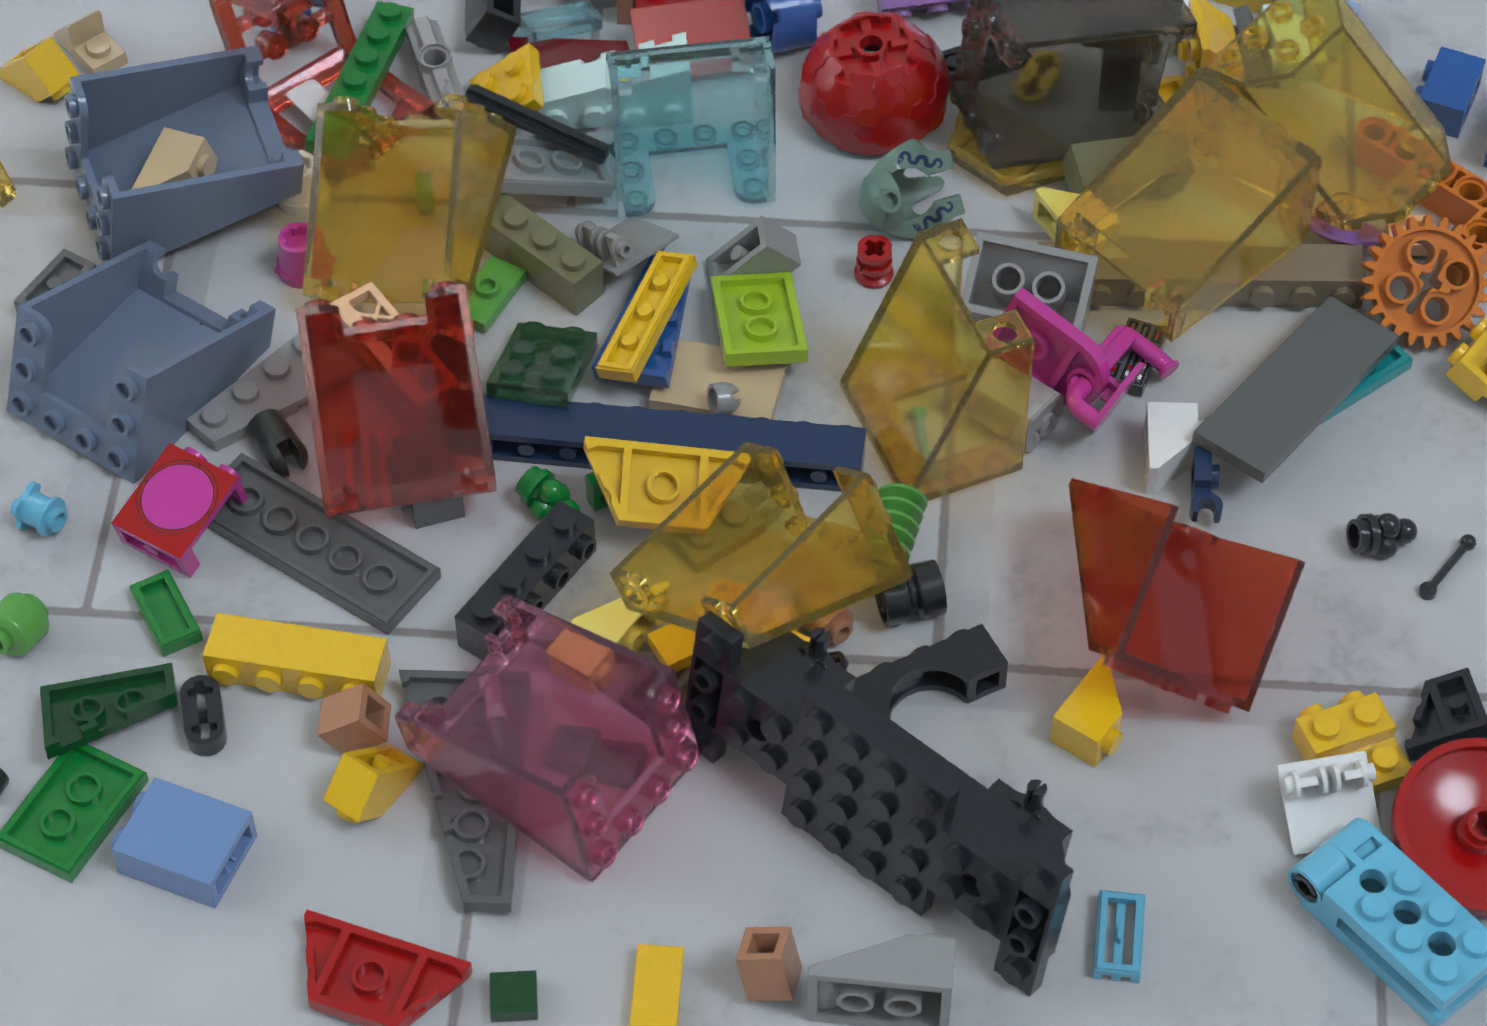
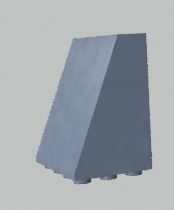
M258 45L70 77V94L65 95V106L70 120L65 121V132L70 146L65 147V157L69 170L75 169L77 173L75 186L79 200L86 199L88 205L85 207L88 227L90 230L97 231L96 248L100 261H109L149 240L164 247L165 253H168L302 192L304 163L299 150H292L291 147L285 148L267 101V83L262 82V79L259 77V66L263 65L264 60ZM164 127L205 137L218 157L216 169L212 175L132 189Z
M151 240L17 307L6 410L133 484L139 481L151 469L169 443L174 445L188 431L186 419L236 382L270 347L276 308L259 300L249 306L248 312L241 308L230 314L228 319L177 292L179 274L171 271L164 275L160 271L158 258L165 255V248Z

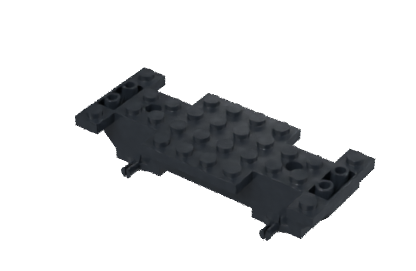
M710 610L697 620L680 740L690 750L701 754L713 764L725 755L727 744L744 753L756 762L763 771L774 775L786 784L781 814L792 825L803 829L822 843L826 850L837 854L856 868L864 878L875 882L890 893L898 903L909 907L918 915L922 916L933 906L935 894L944 903L952 905L971 919L978 928L989 932L1001 941L993 970L1000 974L1008 984L1016 986L1028 996H1031L1041 986L1049 957L1055 953L1071 897L1070 883L1074 869L1065 862L1073 830L1054 818L1044 807L1043 801L1047 792V785L1045 783L1041 785L1042 781L1038 779L1031 780L1027 784L1026 794H1023L1013 789L1001 779H998L989 788L976 781L853 693L856 677L839 666L828 654L827 647L830 633L829 631L824 633L825 628H814L810 634V642L802 640L787 628L776 637H744V634Z

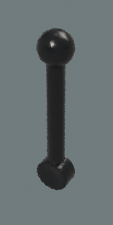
M1463 535L1459 541L1460 546L1433 579L1420 585L1419 595L1422 599H1434L1437 593V586L1466 551H1471L1475 548L1477 543L1473 535Z

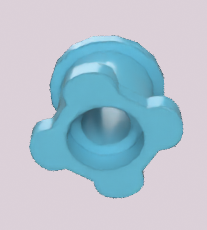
M32 481L28 483L24 493L13 501L10 513L16 518V528L24 531L29 526L36 528L39 535L49 537L64 527L68 517L66 503L60 497L50 498L40 493L41 485Z

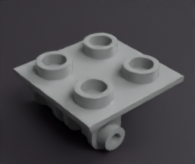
M633 215L611 229L602 226L597 227L591 221L579 223L575 228L578 244L603 261L604 272L616 277L631 272L635 265L649 256L656 255L658 250L664 251L668 244L679 238L677 233Z

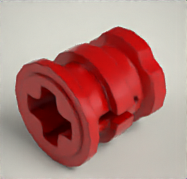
M867 235L857 244L858 250L854 277L865 288L878 289L887 286L894 276L892 243L882 235Z

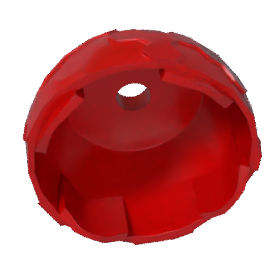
M865 11L855 13L839 22L828 31L823 32L813 43L802 66L800 86L798 87V101L803 119L811 125L819 136L836 146L837 149L859 155L873 156L888 153L911 139L919 141L933 130L936 131L943 123L952 80L946 59L929 33L926 34L912 22L905 20L903 16L896 13Z

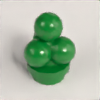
M533 466L523 474L516 485L515 492L520 495V501L530 508L531 515L538 521H541L559 500L580 511L579 505L570 499L568 487L556 480L555 475L548 469L541 470L537 466Z

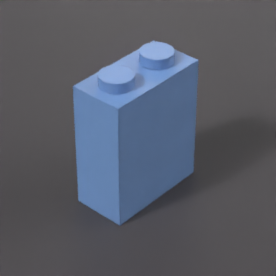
M155 777L147 791H142L136 798L133 814L126 826L119 828L115 833L111 843V852L118 873L216 909L258 835L251 811Z

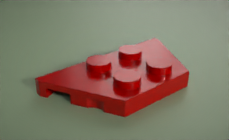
M308 909L304 914L306 966L308 973L307 998L310 1009L361 1026H410L469 979L473 972L472 963Z

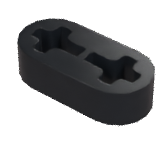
M197 675L191 677L184 682L180 691L187 744L189 749L196 755L212 756L220 752L227 742L220 687L218 682L210 676ZM206 693V707L198 708L197 694ZM209 723L210 738L201 739V724Z

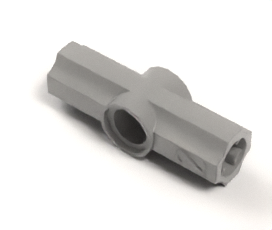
M427 16L415 18L405 28L419 70L421 87L427 93L435 117L443 118L445 121L458 119L459 115L467 110V104L464 102V93L453 66L452 52L445 44L437 20H431Z

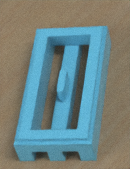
M1099 890L1093 979H1102V975H1109L1113 981H1121V977H1128L1132 983L1140 982L1146 894ZM1108 902L1116 903L1112 963L1104 962ZM1126 904L1135 905L1131 965L1122 964Z

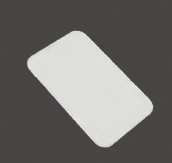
M313 79L298 85L286 93V96L313 122L329 95V92Z

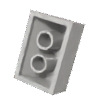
M978 231L959 305L961 320L994 328L1013 296L1023 287L1084 333L1092 301L1099 257Z

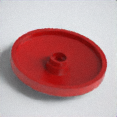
M1464 738L1433 748L1410 768L1394 797L1391 810V833L1393 843L1471 915L1477 917H1487V738Z

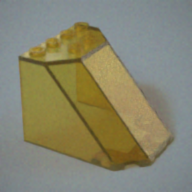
M1275 0L1202 68L1221 173L1344 231L1361 229L1363 223L1383 219L1386 224L1404 221L1412 213V210L1417 205H1420L1437 188L1436 186L1453 172L1444 127L1346 0Z

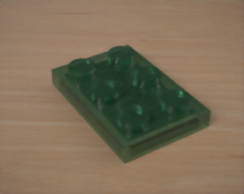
M537 321L518 322L486 382V397L568 408L597 349L598 332L584 331L582 328L574 326L566 328L545 326Z

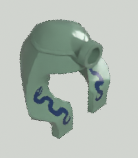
M911 139L894 148L880 159L864 178L860 187L859 205L868 221L877 229L895 236L922 240L938 239L949 221L956 216L965 214L961 195L955 194L933 201L931 207L922 215L916 214L912 207L916 202L925 199L926 196L929 197L931 194H935L936 191H940L943 188L944 180L942 177H932L929 175L954 168L950 149L940 151L928 150L918 140ZM906 168L917 169L928 177L908 178L904 176V171Z

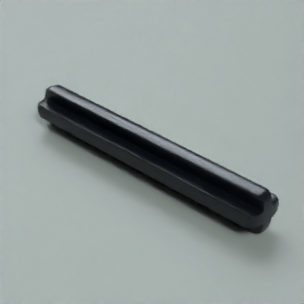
M470 84L466 90L464 102L474 108L597 164H604L608 158L611 148L609 144L477 84Z

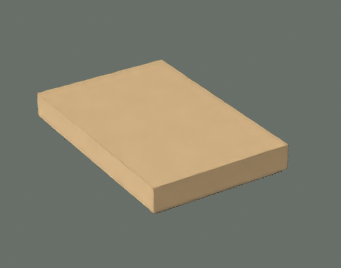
M679 339L669 389L652 387L649 397V409L683 410L686 412L712 414L707 400L708 386L712 383L727 382L732 383L739 390L738 393L733 394L734 399H741L738 409L728 416L764 417L773 420L788 364L725 367L721 346Z

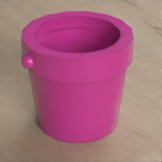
M297 222L289 224L281 230L278 235L279 256L274 272L289 287L303 289L320 284L329 273V263L332 261V257L328 256L324 250L316 228L308 223Z

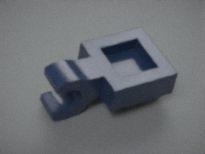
M1195 446L1191 467L1189 517L1192 522H1197L1198 511L1209 509L1214 514V523H1219L1222 517L1223 502L1211 490H1218L1220 465L1212 464V453L1200 446Z

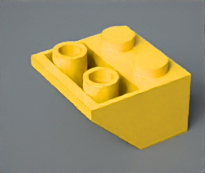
M1189 0L1188 10L1181 13V27L1184 38L1178 39L1177 50L1179 61H1185L1186 63L1184 67V81L1187 88L1192 90L1195 105L1241 101L1245 73L1232 19L1207 0Z

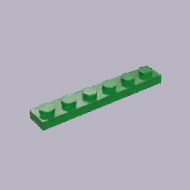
M377 1L305 139L306 152L340 159L345 158L406 37L405 28L414 20V8L398 5L393 2Z

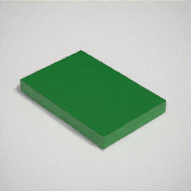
M84 744L58 755L0 830V848L73 883L148 783L147 772L89 744Z

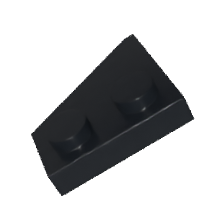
M1468 667L1425 681L1420 695L1422 702L1416 707L1412 719L1415 729L1412 738L1406 739L1404 744L1409 762L1418 760L1433 748L1453 740L1487 738V715Z

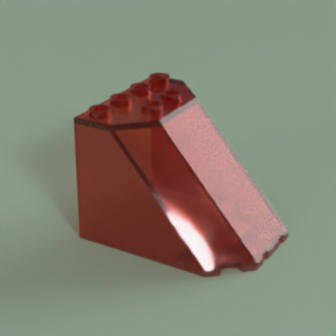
M1071 478L1069 494L1088 649L1105 658L1102 665L1129 677L1145 681L1146 684L1194 701H1196L1198 694L1206 697L1205 706L1229 714L1231 707L1249 712L1306 562L1222 539L1189 525L1175 522L1179 507L1173 504Z

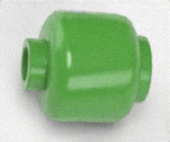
M16 592L7 594L0 601V654L23 657L47 635L49 631V613L44 603L36 596L29 593L22 594Z

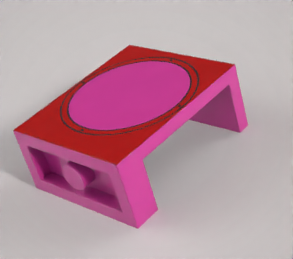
M169 443L111 524L124 544L191 578L200 566L192 548L229 497L244 504L248 496L240 482L241 476L234 469L224 464H220L217 467L207 462V459L197 450L191 447H186L183 450Z

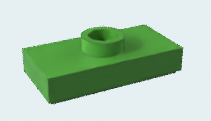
M491 256L451 307L450 318L473 320L474 329L486 334L526 281V270Z

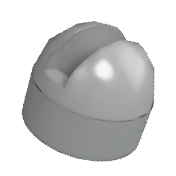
M727 382L709 384L707 400L711 413L726 415L734 413L741 403V399H734L733 395L739 392L738 388L732 383Z

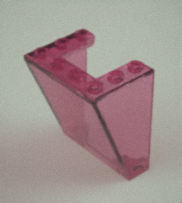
M506 594L493 608L494 614L503 618L504 630L501 631L499 636L489 632L484 638L489 654L441 706L428 700L422 708L408 701L394 717L405 745L410 751L579 875L594 882L604 869L611 866L617 853L627 841L641 830L644 821L655 808L665 802L671 789L682 776L693 769L700 756L674 668Z

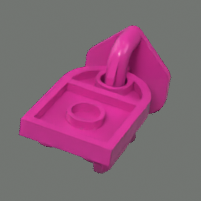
M1023 287L1013 296L982 346L993 356H1000L1062 394L1064 405L1068 406L1071 413L1095 433L1115 410L1145 367V364L1140 361L1122 383L1110 375V371L1129 349L1153 366L1159 372L1158 376L1160 379L1170 376L1179 366L1177 360L1173 361L1163 350L1135 329L1124 325L1115 327L1098 346L1090 337ZM1098 397L1105 403L1100 412L1090 405Z

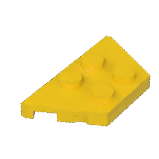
M585 436L583 443L584 452L617 526L692 534L704 533L746 466L749 454Z

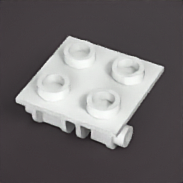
M1366 751L1276 765L1293 855L1313 852L1355 818L1367 820L1381 832L1372 781L1376 780V770L1372 762L1368 763Z

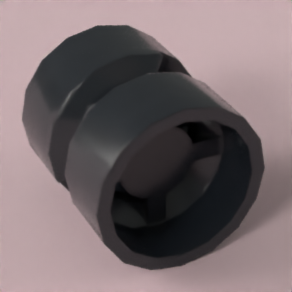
M934 559L910 564L906 574L900 568H890L873 573L875 600L884 626L890 627L906 623V621L912 619L914 612L921 619L946 614L947 597L945 585L939 566Z

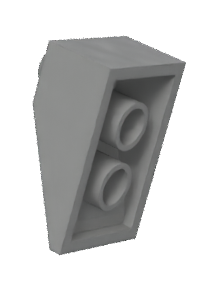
M937 933L908 934L809 966L807 1021L853 1026H949L956 939L945 938Z

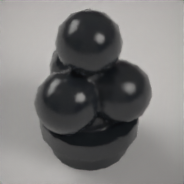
M1367 513L1360 514L1356 519H1351L1348 522L1346 538L1348 546L1353 553H1360L1363 556L1376 555L1379 558L1388 559L1393 557L1398 551V543H1411L1416 538L1418 531L1416 524L1410 519H1399L1392 513L1381 515Z

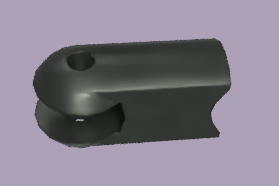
M266 409L257 413L249 421L247 434L274 472L284 477L290 476L287 464L283 458L290 454L293 455L302 470L305 469L308 464V451L279 411L276 409Z

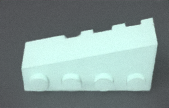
M686 32L672 35L673 41L655 45L654 40L638 44L639 50L617 55L615 50L601 53V57L589 63H584L581 59L540 69L544 108L537 112L574 129L692 120L690 62Z

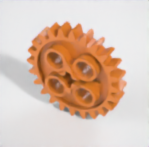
M1426 215L1422 218L1420 227L1414 216L1406 219V230L1398 222L1391 225L1393 237L1384 232L1380 233L1377 238L1382 248L1373 245L1367 248L1368 253L1375 258L1374 261H1364L1360 265L1363 269L1370 272L1369 276L1358 280L1359 284L1369 286L1370 292L1360 296V300L1372 301L1374 305L1366 312V315L1379 314L1381 319L1378 324L1384 327L1389 325L1392 327L1391 331L1399 336L1405 334L1404 346L1406 347L1412 346L1416 338H1419L1421 349H1427L1430 347L1432 337L1438 347L1446 346V334L1454 342L1462 339L1459 327L1469 332L1474 328V323L1470 317L1483 318L1486 315L1478 305L1479 303H1487V294L1483 293V288L1487 287V278H1483V272L1487 271V263L1480 264L1479 258L1487 250L1486 248L1473 250L1471 246L1477 237L1475 234L1464 239L1461 237L1464 225L1458 224L1451 230H1448L1447 217L1441 218L1436 226L1433 224L1431 215ZM1415 243L1421 244L1427 251V260L1423 265L1416 263L1411 257V248ZM1440 251H1445L1446 256L1429 278V283L1433 288L1420 293L1413 312L1408 314L1406 311L1407 306L1416 297L1424 283L1419 277L1429 274L1437 262ZM1450 264L1457 266L1461 270L1462 280L1458 286L1452 285L1446 278V270ZM1394 278L1402 280L1406 285L1407 293L1402 300L1396 299L1390 292V283ZM1429 299L1435 300L1441 307V316L1437 321L1430 320L1425 313V305Z

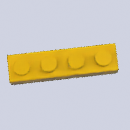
M216 613L202 655L207 676L214 678L221 685L233 686L237 684L256 687L265 692H289L300 694L310 699L325 698L362 683L381 696L391 665L387 638Z

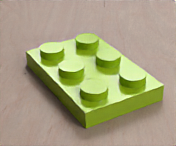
M791 272L711 276L710 291L725 367L807 362L808 347Z

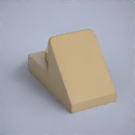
M99 10L85 15L54 32L55 39L89 74L115 70L128 63L126 52L105 32L102 15Z

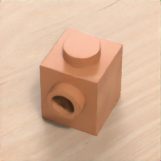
M364 683L322 698L317 736L341 754L385 743L388 739L391 703Z
M746 927L736 957V963L747 1000L793 1001L802 971V964L791 927Z

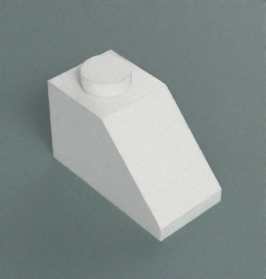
M1147 402L1143 427L1146 494H1155L1192 465L1194 448L1198 446L1192 442L1193 433L1205 421L1198 420V403Z

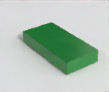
M169 569L129 585L130 594L163 657L203 641L202 632Z

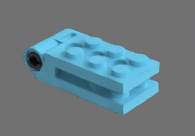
M1363 818L1353 819L1288 871V881L1293 891L1301 899L1300 905L1430 1026H1441L1487 987V928L1367 820Z

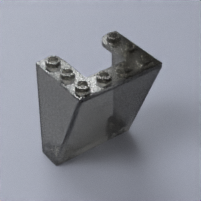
M968 0L967 16L961 24V47L955 55L956 72L954 81L949 85V96L952 104L957 105L963 116L966 129H970L977 141L980 154L986 157L992 170L1063 161L1071 144L1168 132L1167 128H1159L1154 121V115H1157L1159 111H1164L1166 106L1158 91L1170 44L1194 39L1198 24L1183 0Z

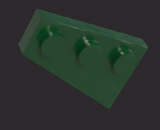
M172 663L40 686L44 747L47 758L49 760L177 706L178 697Z

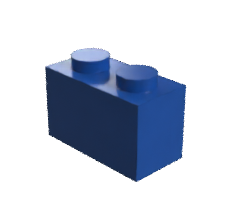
M1441 46L1435 61L1428 59L1421 80V82L1425 83L1424 87L1417 85L1410 105V108L1416 109L1413 125L1459 138L1479 90L1486 59Z

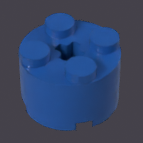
M744 0L746 13L750 12L753 23L749 25L751 41L760 54L774 55L812 46L816 41L817 18H821L823 15L821 0Z

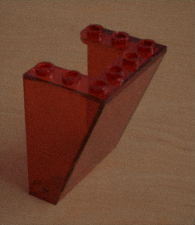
M442 281L433 284L431 290L424 294L426 316L418 317L415 313H405L395 316L393 321L377 323L374 319H363L352 323V327L343 328L339 307L330 305L329 300H311L306 302L304 307L295 308L326 517L497 492L466 284L457 285L454 281Z

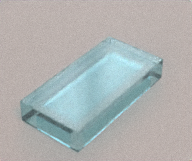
M589 0L521 12V25L519 26L530 42L603 29L602 16Z

